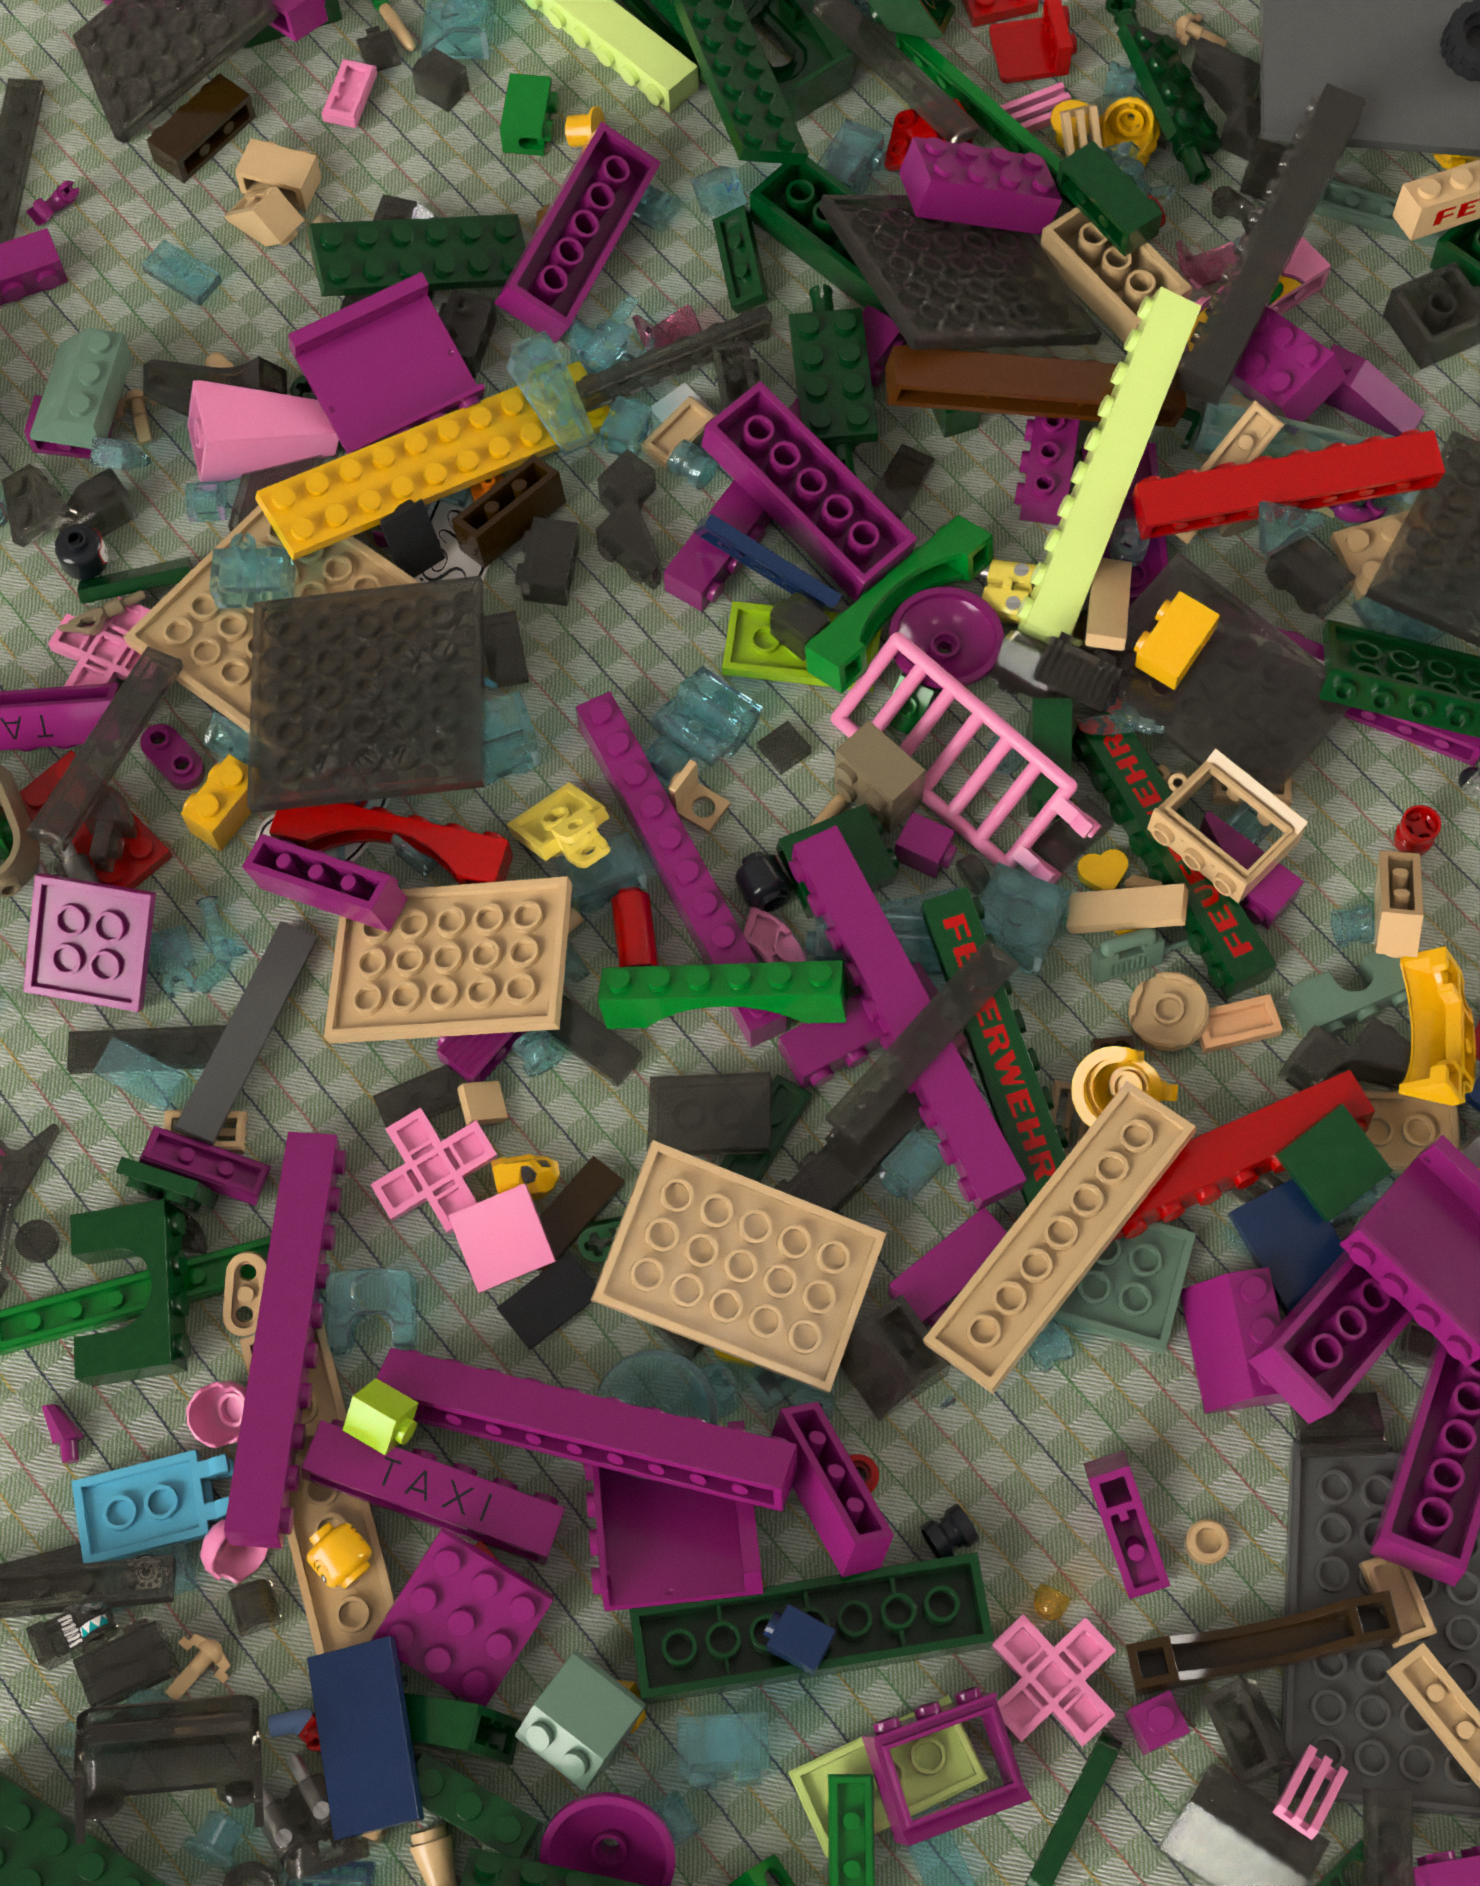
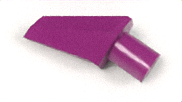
M59 1405L41 1406L51 1435L52 1444L60 1445L62 1464L79 1462L77 1442L84 1439L82 1432Z

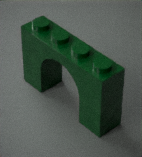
M165 1199L70 1215L71 1256L89 1265L125 1258H142L149 1269L152 1282L149 1301L144 1311L134 1322L119 1330L74 1337L75 1379L94 1387L188 1371L187 1358L191 1355V1341L186 1333L185 1317L189 1314L190 1305L188 1296L184 1292L183 1276L187 1274L188 1263L186 1255L182 1251V1235L186 1231V1221L181 1209Z

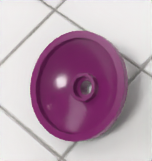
M954 587L929 588L912 595L898 607L892 617L889 628V637L895 632L903 633L965 687L979 682L995 668L1001 657L1004 644L1003 627L995 610L974 593ZM946 649L950 653H941L939 650ZM900 651L894 656L897 665L908 675L915 664ZM928 675L921 682V684L929 687L943 689Z
M597 1792L572 1800L552 1817L542 1837L539 1861L545 1864L647 1886H670L675 1871L676 1851L671 1832L663 1819L651 1807L625 1794ZM611 1838L616 1840L618 1844L609 1846L604 1840Z

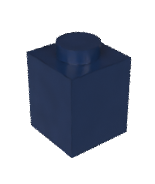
M788 1604L783 1614L778 1611L774 1612L763 1635L770 1638L767 1642V1651L814 1676L835 1637L836 1630Z

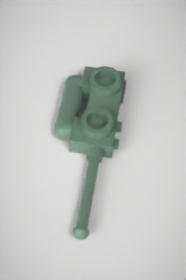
M1143 928L1105 939L1101 946L1092 950L1091 974L1099 983L1163 964V955L1169 954L1170 951L1190 946L1188 938L1167 944L1158 931L1153 928Z

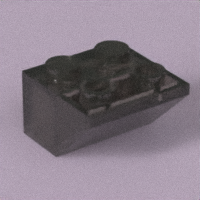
M902 1294L868 1316L851 1332L840 1363V1367L878 1422L947 1377L951 1363L924 1344L923 1339L928 1334V1330Z

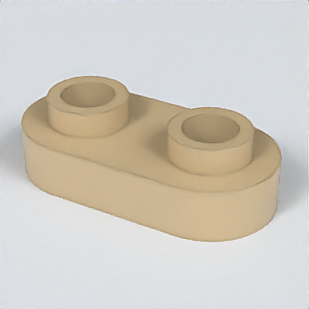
M254 1251L238 1253L231 1259L226 1269L223 1322L232 1334L242 1337L256 1333L267 1264L266 1259ZM246 1264L254 1266L256 1276L252 1279L244 1278L241 1274L242 1266ZM240 1307H249L253 1312V1317L250 1320L240 1319L237 1314Z

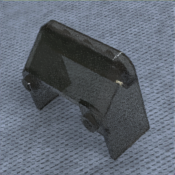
M244 1694L98 1706L84 1710L77 1716L73 1767L76 1845L86 1844L87 1819L95 1821L108 1820L124 1807L125 1796L216 1788L217 1798L230 1807L241 1808L254 1803L255 1827H264L259 1704L256 1698Z

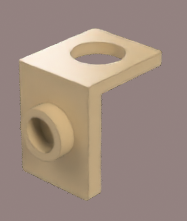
M691 759L682 771L674 775L669 783V798L677 814L707 833L712 831L730 806L728 800L698 782V765ZM700 799H708L715 805V811L709 817H698L692 810L694 803Z

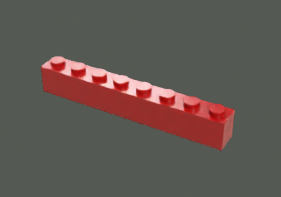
M1412 429L1401 433L1397 437L1384 439L1383 436H1373L1365 439L1362 443L1347 445L1344 442L1329 445L1324 450L1310 452L1308 449H1300L1286 457L1275 459L1272 456H1262L1247 464L1236 465L1233 462H1228L1216 466L1213 470L1199 472L1197 469H1189L1169 478L1162 479L1161 476H1150L1136 483L1131 501L1141 540L1434 488L1438 485L1446 471L1435 431L1421 432L1419 429Z
M1348 1070L1191 1139L1112 1241L1124 1236L1126 1239L1135 1238L1145 1232L1148 1225L1160 1220L1164 1223L1173 1221L1180 1217L1186 1208L1198 1203L1200 1206L1209 1205L1222 1196V1192L1234 1187L1238 1190L1247 1188L1259 1179V1176L1272 1170L1274 1173L1285 1171L1286 1169L1274 1154L1337 1104H1343L1364 1133L1369 1130L1375 1112L1374 1107L1351 1070Z

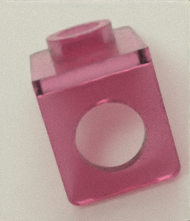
M1182 240L1176 241L1180 270L1195 290L1233 277L1241 272L1237 246L1234 242H1229L1194 256Z
M689 304L656 326L651 325L639 315L632 317L643 345L664 360L703 333L694 309Z

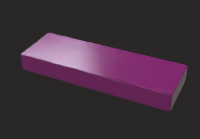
M157 1126L153 1127L139 1159L140 1163L198 1181L214 1192L257 1206L271 1170L270 1165Z

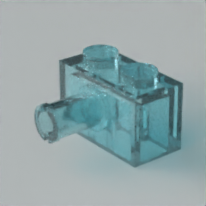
M238 533L231 539V547L227 549H213L209 589L217 609L293 608L296 568L294 561L285 548L277 546L257 548L255 538L251 534L246 533L247 542H244L242 533Z

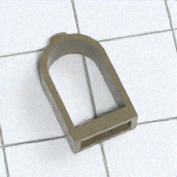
M0 764V801L13 833L12 850L7 860L0 866V897L6 898L16 895L34 875L40 860V845L14 777L9 770Z

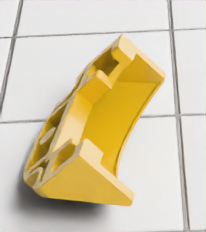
M1444 946L1418 952L1417 957L1404 956L1400 958L1410 1012L1411 1056L1406 1077L1399 1084V1094L1453 1106L1466 1102L1465 1094L1471 1093L1473 1090L1476 1076V1040L1472 1011L1465 999V981L1462 970L1447 947Z

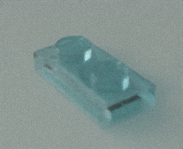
M165 239L142 263L146 274L198 306H201L222 283L219 272Z

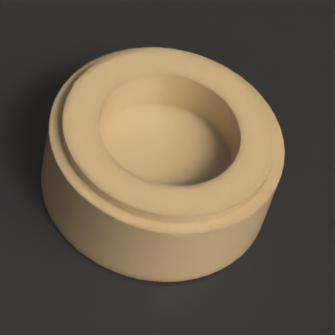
M1203 1519L1190 1527L1186 1533L1184 1544L1186 1552L1192 1560L1202 1565H1213L1221 1561L1227 1554L1230 1547V1538L1227 1530L1219 1522Z

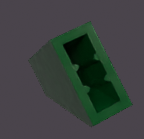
M1033 698L1026 739L1070 777L1072 770V698ZM1043 773L1038 776L1028 789V817H1036L1059 788ZM1057 814V816L1053 820H1057L1061 817Z
M404 1693L412 1746L512 1766L518 1742L515 1734L521 1726V1720L480 1704Z

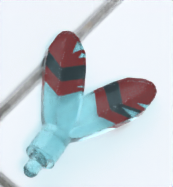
M1103 687L1094 688L1093 697L1096 703L1111 715L1091 716L1079 723L1081 731L1092 735L1122 734L1135 730L1148 735H1152L1153 732L1158 734L1165 732L1164 727L1155 724L1156 720L1140 716L1139 712L1117 693Z

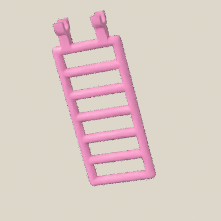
M893 633L868 665L865 674L856 681L830 717L832 724L848 738L860 728L848 717L897 652L900 651L915 665L873 719L872 723L878 729L884 732L926 675L943 688L899 746L911 757L955 699L972 713L925 773L923 798L921 801L1003 873L1012 872L1019 863L1043 887L1048 885L1054 887L1063 874L1031 849L1033 844L1057 814L1069 823L1082 838L1087 836L1093 838L1102 827L1095 819L1069 800L1077 790L1076 781L903 633ZM985 724L1001 738L948 805L932 789L980 727ZM1013 748L1030 763L978 829H976L960 814ZM1043 773L1059 788L1005 854L989 839L1038 776Z

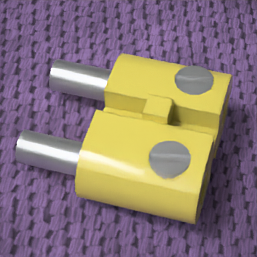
M993 559L990 566H987L975 577L987 579L988 585L984 587L982 599L995 610L1001 622L1019 625L1021 619L1016 617L1017 611L1024 597H1030L1034 584L1030 583V579L1037 564Z

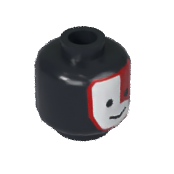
M74 524L65 528L58 535L55 541V553L64 572L71 578L88 580L97 577L105 570L108 564V550L100 533L92 526Z
M761 851L747 855L742 860V866L737 870L735 881L747 905L750 908H759L761 911L771 912L785 905L789 900L788 895L793 888V882L780 857L774 854H763Z

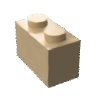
M253 138L250 139L235 170L242 194L277 186L294 208L307 211L322 179L316 155H312L304 150L282 147L271 141L264 142Z

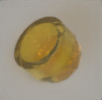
M1040 1583L1034 1596V1607L1042 1619L1054 1621L1065 1614L1072 1599L1064 1593Z

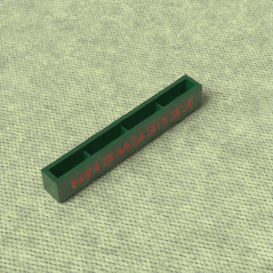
M1121 710L1112 713L1106 711L1078 723L1072 738L1073 753L1077 760L1084 762L1089 770L1093 787L1098 793L1104 795L1110 805L1109 809L1113 820L1124 828L1129 837V844L1133 853L1137 857H1141L1147 866L1149 878L1161 881L1162 885L1185 883L1188 888L1186 922L1182 926L1188 934V942L1191 949L1196 955L1202 957L1208 967V975L1212 984L1216 988H1220L1226 999L1267 981L1277 964L1240 903L1238 904L1230 896H1224L1219 893L1208 878L1199 871L1190 869L1183 862L1180 855L1169 846H1163L1158 843L1147 829L1153 810L1158 808L1172 793ZM1108 719L1116 726L1110 735H1092L1079 729L1080 724H1088L1086 722L1091 720L1107 721ZM1179 808L1176 813L1189 822L1182 809Z
M965 887L923 901L920 913L964 1036L967 1038V1044L994 1119L1027 1179L1022 1190H1020L1027 1208L1066 1159L1063 1149L1068 1148V1141L1061 1124L1055 1126L1049 1110L1054 1109V1103L1048 1087L1040 1086L1035 1073L1040 1071V1064L1033 1047L1027 1049L1023 1040L1022 1033L1026 1032V1026L1019 1009L1013 1010L1008 995L1013 994L1009 978L1005 971L999 973L994 958L998 957L999 953L994 937L991 933L985 935L980 920L985 919V914L978 896L971 897L969 888Z

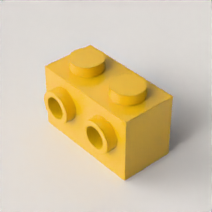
M1179 591L1172 602L1166 599L1158 610L1155 620L1159 622L1150 633L1145 630L1134 647V651L1137 652L1135 667L1175 690L1216 630L1220 615Z
M228 754L222 763H217L212 767L207 776V781L197 793H192L187 798L181 815L191 834L221 852L267 795V790L259 772Z

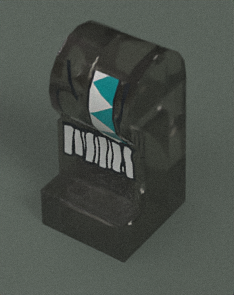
M107 1597L88 1601L73 1611H67L46 1622L40 1621L25 1628L39 1665L48 1670H52L106 1642L120 1631Z

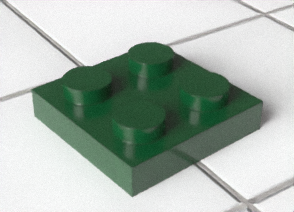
M121 1157L116 1170L117 1174L127 1179L125 1186L136 1190L138 1194L155 1200H160L164 1194V1199L175 1203L177 1207L198 1213L200 1207L214 1210L219 1197L217 1193L198 1181L125 1157Z

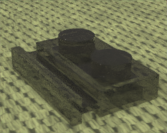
M1376 1392L1349 1393L1334 1412L1310 1424L1290 1405L1296 1438L1300 1444L1301 1450L1299 1453L1301 1458L1386 1455L1389 1445L1388 1441H1385V1427Z

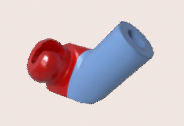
M302 1708L268 1716L269 1731L272 1738L295 1733L307 1744L306 1747L314 1752L321 1751L315 1712L311 1709Z

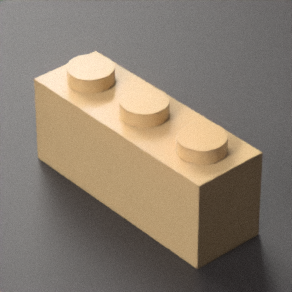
M1382 850L1379 852L1374 887L1375 950L1378 954H1385L1393 958H1402L1404 956L1417 957L1424 917L1420 854Z

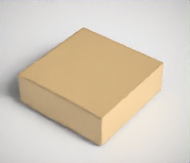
M499 1080L462 1083L457 1088L466 1126L476 1120L479 1125L504 1123L508 1118Z

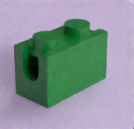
M510 73L500 125L502 151L504 153L544 156L546 143L552 142L554 135V121L551 120V114H557L559 105V93L551 91L552 77Z

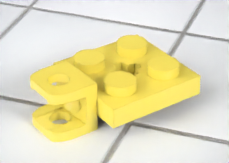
M570 782L506 824L515 839L544 861L563 853L565 858L574 866L588 868L610 852L606 839L597 830L600 824L610 818L604 805Z

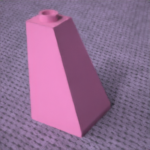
M202 380L193 381L187 429L201 486L217 484L336 455L339 439L318 400Z

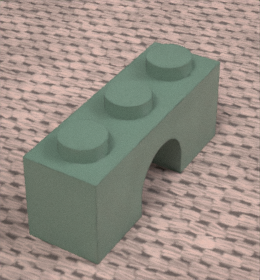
M1376 950L1366 954L1357 969L1365 984V989L1352 992L1343 989L1336 983L1330 971L1294 985L1287 1002L1309 1041L1321 1036L1325 1040L1331 1039L1342 1033L1346 1029V1025L1357 1020L1360 1024L1367 1023L1377 1018L1382 1013V1009L1394 1005L1396 1009L1408 1005L1400 958L1378 954Z

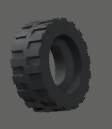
M1473 0L1472 2L1467 1L1463 3L1460 8L1453 12L1442 33L1440 46H1442L1441 55L1445 58L1446 65L1449 68L1451 67L1456 75L1462 76L1468 81H1479L1480 83V51L1474 49L1466 41V34L1470 29H1480V0Z

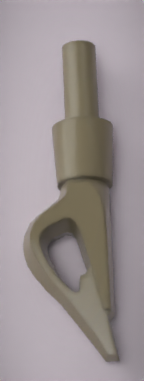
M142 589L120 600L116 597L103 604V606L91 609L69 620L68 623L58 626V629L61 632L99 635L103 631L104 624L108 619L124 613V608L146 597ZM94 624L91 627H84L85 625Z

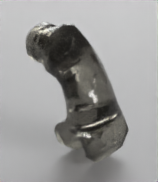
M1221 186L1214 191L1212 195V212L1215 217L1222 219L1225 216H1230L1239 220L1245 229V236L1249 239L1255 240L1262 236L1266 220L1255 205L1229 186Z

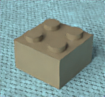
M869 720L836 749L834 785L837 793L841 794L847 802L853 801L858 806L866 804L870 814L875 813L878 816L882 827L889 834L922 804L926 770Z

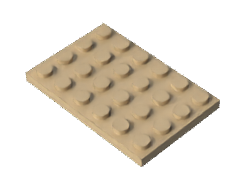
M568 876L401 889L408 899L390 932L339 916L324 1038L329 1044L560 1029L572 882Z
M653 1140L648 1148L591 1301L829 1393L887 1233Z

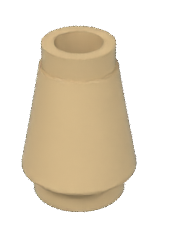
M445 1823L410 1834L412 1846L409 1847V1850L426 1886H456L452 1833L447 1834Z

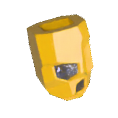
M526 1154L510 1158L502 1157L491 1161L498 1194L522 1184H527L533 1201L540 1200L554 1191L560 1178L558 1162L548 1156Z

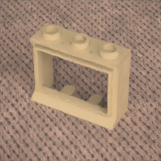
M1215 748L1209 758L1158 808L1153 810L1147 829L1158 843L1163 846H1169L1180 855L1183 862L1190 869L1199 871L1208 878L1219 893L1224 896H1230L1239 904L1299 843L1308 822ZM1212 776L1228 787L1226 794L1232 801L1238 802L1240 799H1243L1258 811L1257 820L1263 826L1268 827L1273 823L1284 832L1248 870L1176 813Z

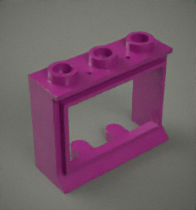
M979 1686L967 1688L953 1694L955 1702L941 1707L939 1701L923 1704L913 1709L914 1717L899 1721L898 1716L882 1719L872 1724L873 1732L861 1736L895 1843L912 1846L1032 1800L1024 1785L996 1697H998L996 1692H981ZM981 1715L1003 1785L911 1820L889 1749Z

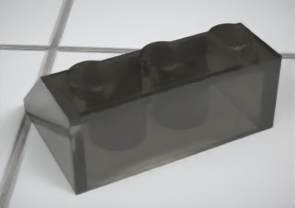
M1211 1762L1200 1773L1157 1850L1211 1886H1306L1331 1841L1319 1833L1310 1840L1272 1813L1276 1806L1274 1803Z

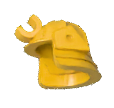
M1109 1046L1090 1053L1082 1060L1072 1079L1071 1095L1079 1117L1087 1126L1091 1127L1126 1081L1160 1103L1161 1100L1177 1101L1178 1085L1167 1084V1081H1162L1155 1068L1144 1061L1145 1051L1120 1046Z

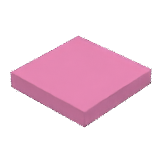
M522 1184L448 1215L478 1293L557 1262L527 1184Z

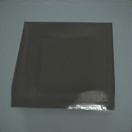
M1412 1318L1395 1339L1392 1360L1428 1368L1437 1338Z

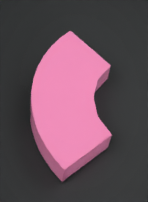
M751 907L743 935L752 952L763 963L807 961L805 953L793 936L792 931L782 921L766 911Z

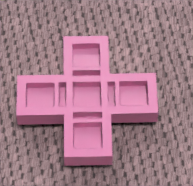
M134 603L124 608V613L108 619L104 624L103 631L99 635L61 632L57 628L48 643L51 651L78 662L64 686L115 683L118 678L151 692L163 671L128 646L123 637L151 609ZM66 613L60 625L68 623L75 616ZM94 624L85 625L84 627H91Z
M420 1107L386 1128L405 1164L373 1182L370 1186L392 1222L428 1201L445 1231L450 1235L454 1231L448 1215L478 1203L464 1178L499 1157L477 1120L441 1141Z
M1024 1614L993 1642L991 1648L1020 1678L997 1701L1006 1729L1019 1744L1052 1713L1083 1747L1116 1715L1086 1682L1115 1653L1116 1649L1086 1617L1054 1647Z

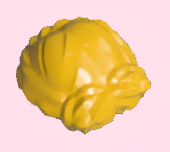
M1129 96L1118 99L1110 104L1099 117L1103 151H1107L1112 156L1116 165L1123 164L1131 169L1144 168L1150 160V155L1156 150L1157 140L1161 134L1160 124L1151 105L1139 97Z

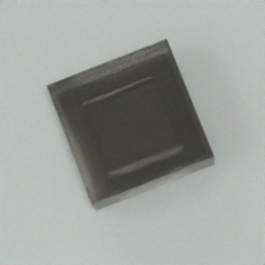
M788 720L757 742V748L781 775L810 755L812 749Z

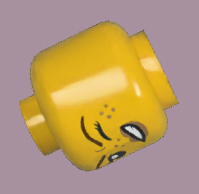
M328 1522L309 1538L314 1546L307 1554V1561L329 1587L335 1588L342 1585L344 1589H347L372 1567L368 1562L372 1556V1550L350 1523H341L334 1528Z

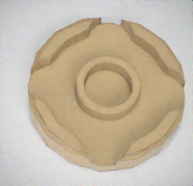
M1164 971L1155 974V977L1150 978L1148 981L1144 980L1136 987L1129 1001L1128 1015L1134 1033L1144 1044L1160 1051H1177L1189 1047L1202 1036L1209 1024L1210 1006L1205 992L1195 979L1181 972Z

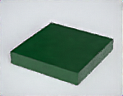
M1337 1104L1274 1154L1324 1222L1332 1220L1393 1171L1343 1104Z

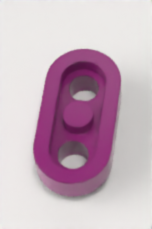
M155 724L143 732L140 746L145 757L174 788L191 790L201 784L205 777V766L200 756L173 727L167 724ZM165 738L163 743L153 744L156 739ZM189 763L186 769H177L180 764Z

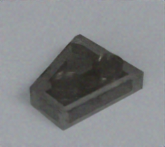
M28 464L2 479L13 543L25 547L78 517L77 511L65 503L61 498L62 494L56 487L49 484L48 478L37 467Z

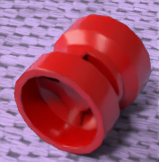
M1415 805L1408 808L1394 833V842L1399 851L1420 854V856L1427 853L1440 832L1442 824L1440 816L1429 806Z

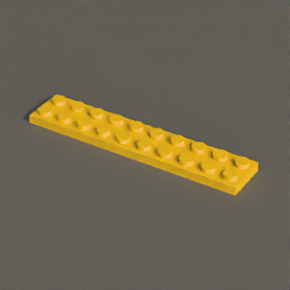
M577 361L480 401L481 403L466 409L463 407L258 490L255 499L294 561L380 525L382 518L393 513L400 504L409 499L414 503L422 499L424 505L430 504L514 469L533 454L540 458L612 428L617 418L581 362Z

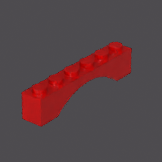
M283 790L269 830L273 838L279 840L286 839L312 851L315 849L325 852L332 848L353 843L379 842L399 845L418 851L434 860L451 874L459 885L506 881L513 859L509 841L498 833L490 831L483 832V834L474 833L455 823H447L445 826L438 825L418 815H409L408 818L402 817L377 806L371 807V809L357 807L349 800L336 798L334 801L326 800L306 790H298L297 793Z

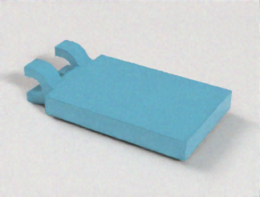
M195 1449L71 1481L83 1565L90 1568L203 1539L212 1528V1523L226 1519L229 1497L214 1501L211 1481L232 1478L235 1460L228 1459L227 1454H222L202 1461L200 1452Z

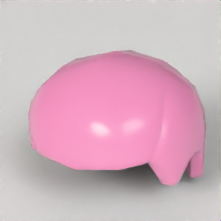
M223 1380L213 1382L198 1389L186 1407L187 1426L194 1438L212 1448H219L238 1442L247 1388L234 1381Z
M221 1519L212 1526L203 1538L200 1559L205 1570L217 1580L223 1577L233 1583H239L259 1568L265 1560L269 1548L230 1545L224 1533L226 1519Z

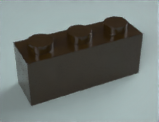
M222 74L216 75L210 82L204 84L200 91L186 104L180 106L175 114L161 127L156 128L147 139L154 163L182 183H186L256 118L251 96Z
M533 454L452 519L460 550L486 568L566 503L559 472Z

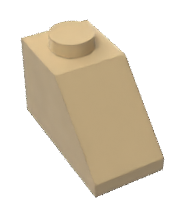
M277 186L246 193L224 216L230 224L266 247L278 244L285 246L291 242L298 234L296 228L304 221Z

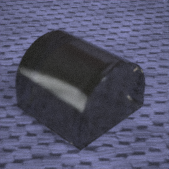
M270 1579L250 1581L228 1592L241 1637L283 1623L274 1587Z

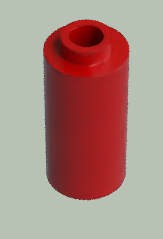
M638 887L622 888L618 891L617 895L611 898L619 967L659 966L650 895L641 891Z

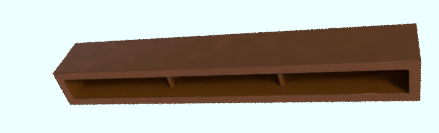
M909 344L902 346L894 345L885 365L887 405L1100 422L1102 417L1098 416L1097 412L1104 397L1107 394L1111 396L1115 384L1111 383L1110 380L1118 364L1102 363L1091 359L1078 361L1061 359L1054 356L1042 358L1025 356L1024 354L1005 355L993 354L987 351L969 352L957 351L951 348H921ZM1176 369L1154 426L1175 427L1185 412L1187 403L1183 369Z

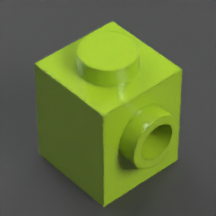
M375 1378L352 1397L342 1431L383 1455H387L397 1445L406 1444L412 1437L417 1426V1422L413 1419L418 1402Z

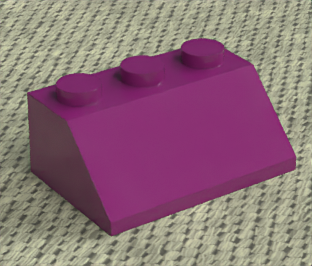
M1269 1267L1226 1273L1183 1288L1180 1300L1204 1414L1286 1403L1287 1401L1247 1361L1281 1323Z

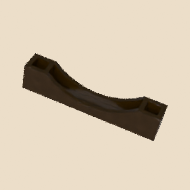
M1388 1590L1345 1599L1305 1612L1254 1624L1208 1632L1170 1635L1126 1644V1655L1137 1697L1398 1643L1402 1633L1391 1593Z

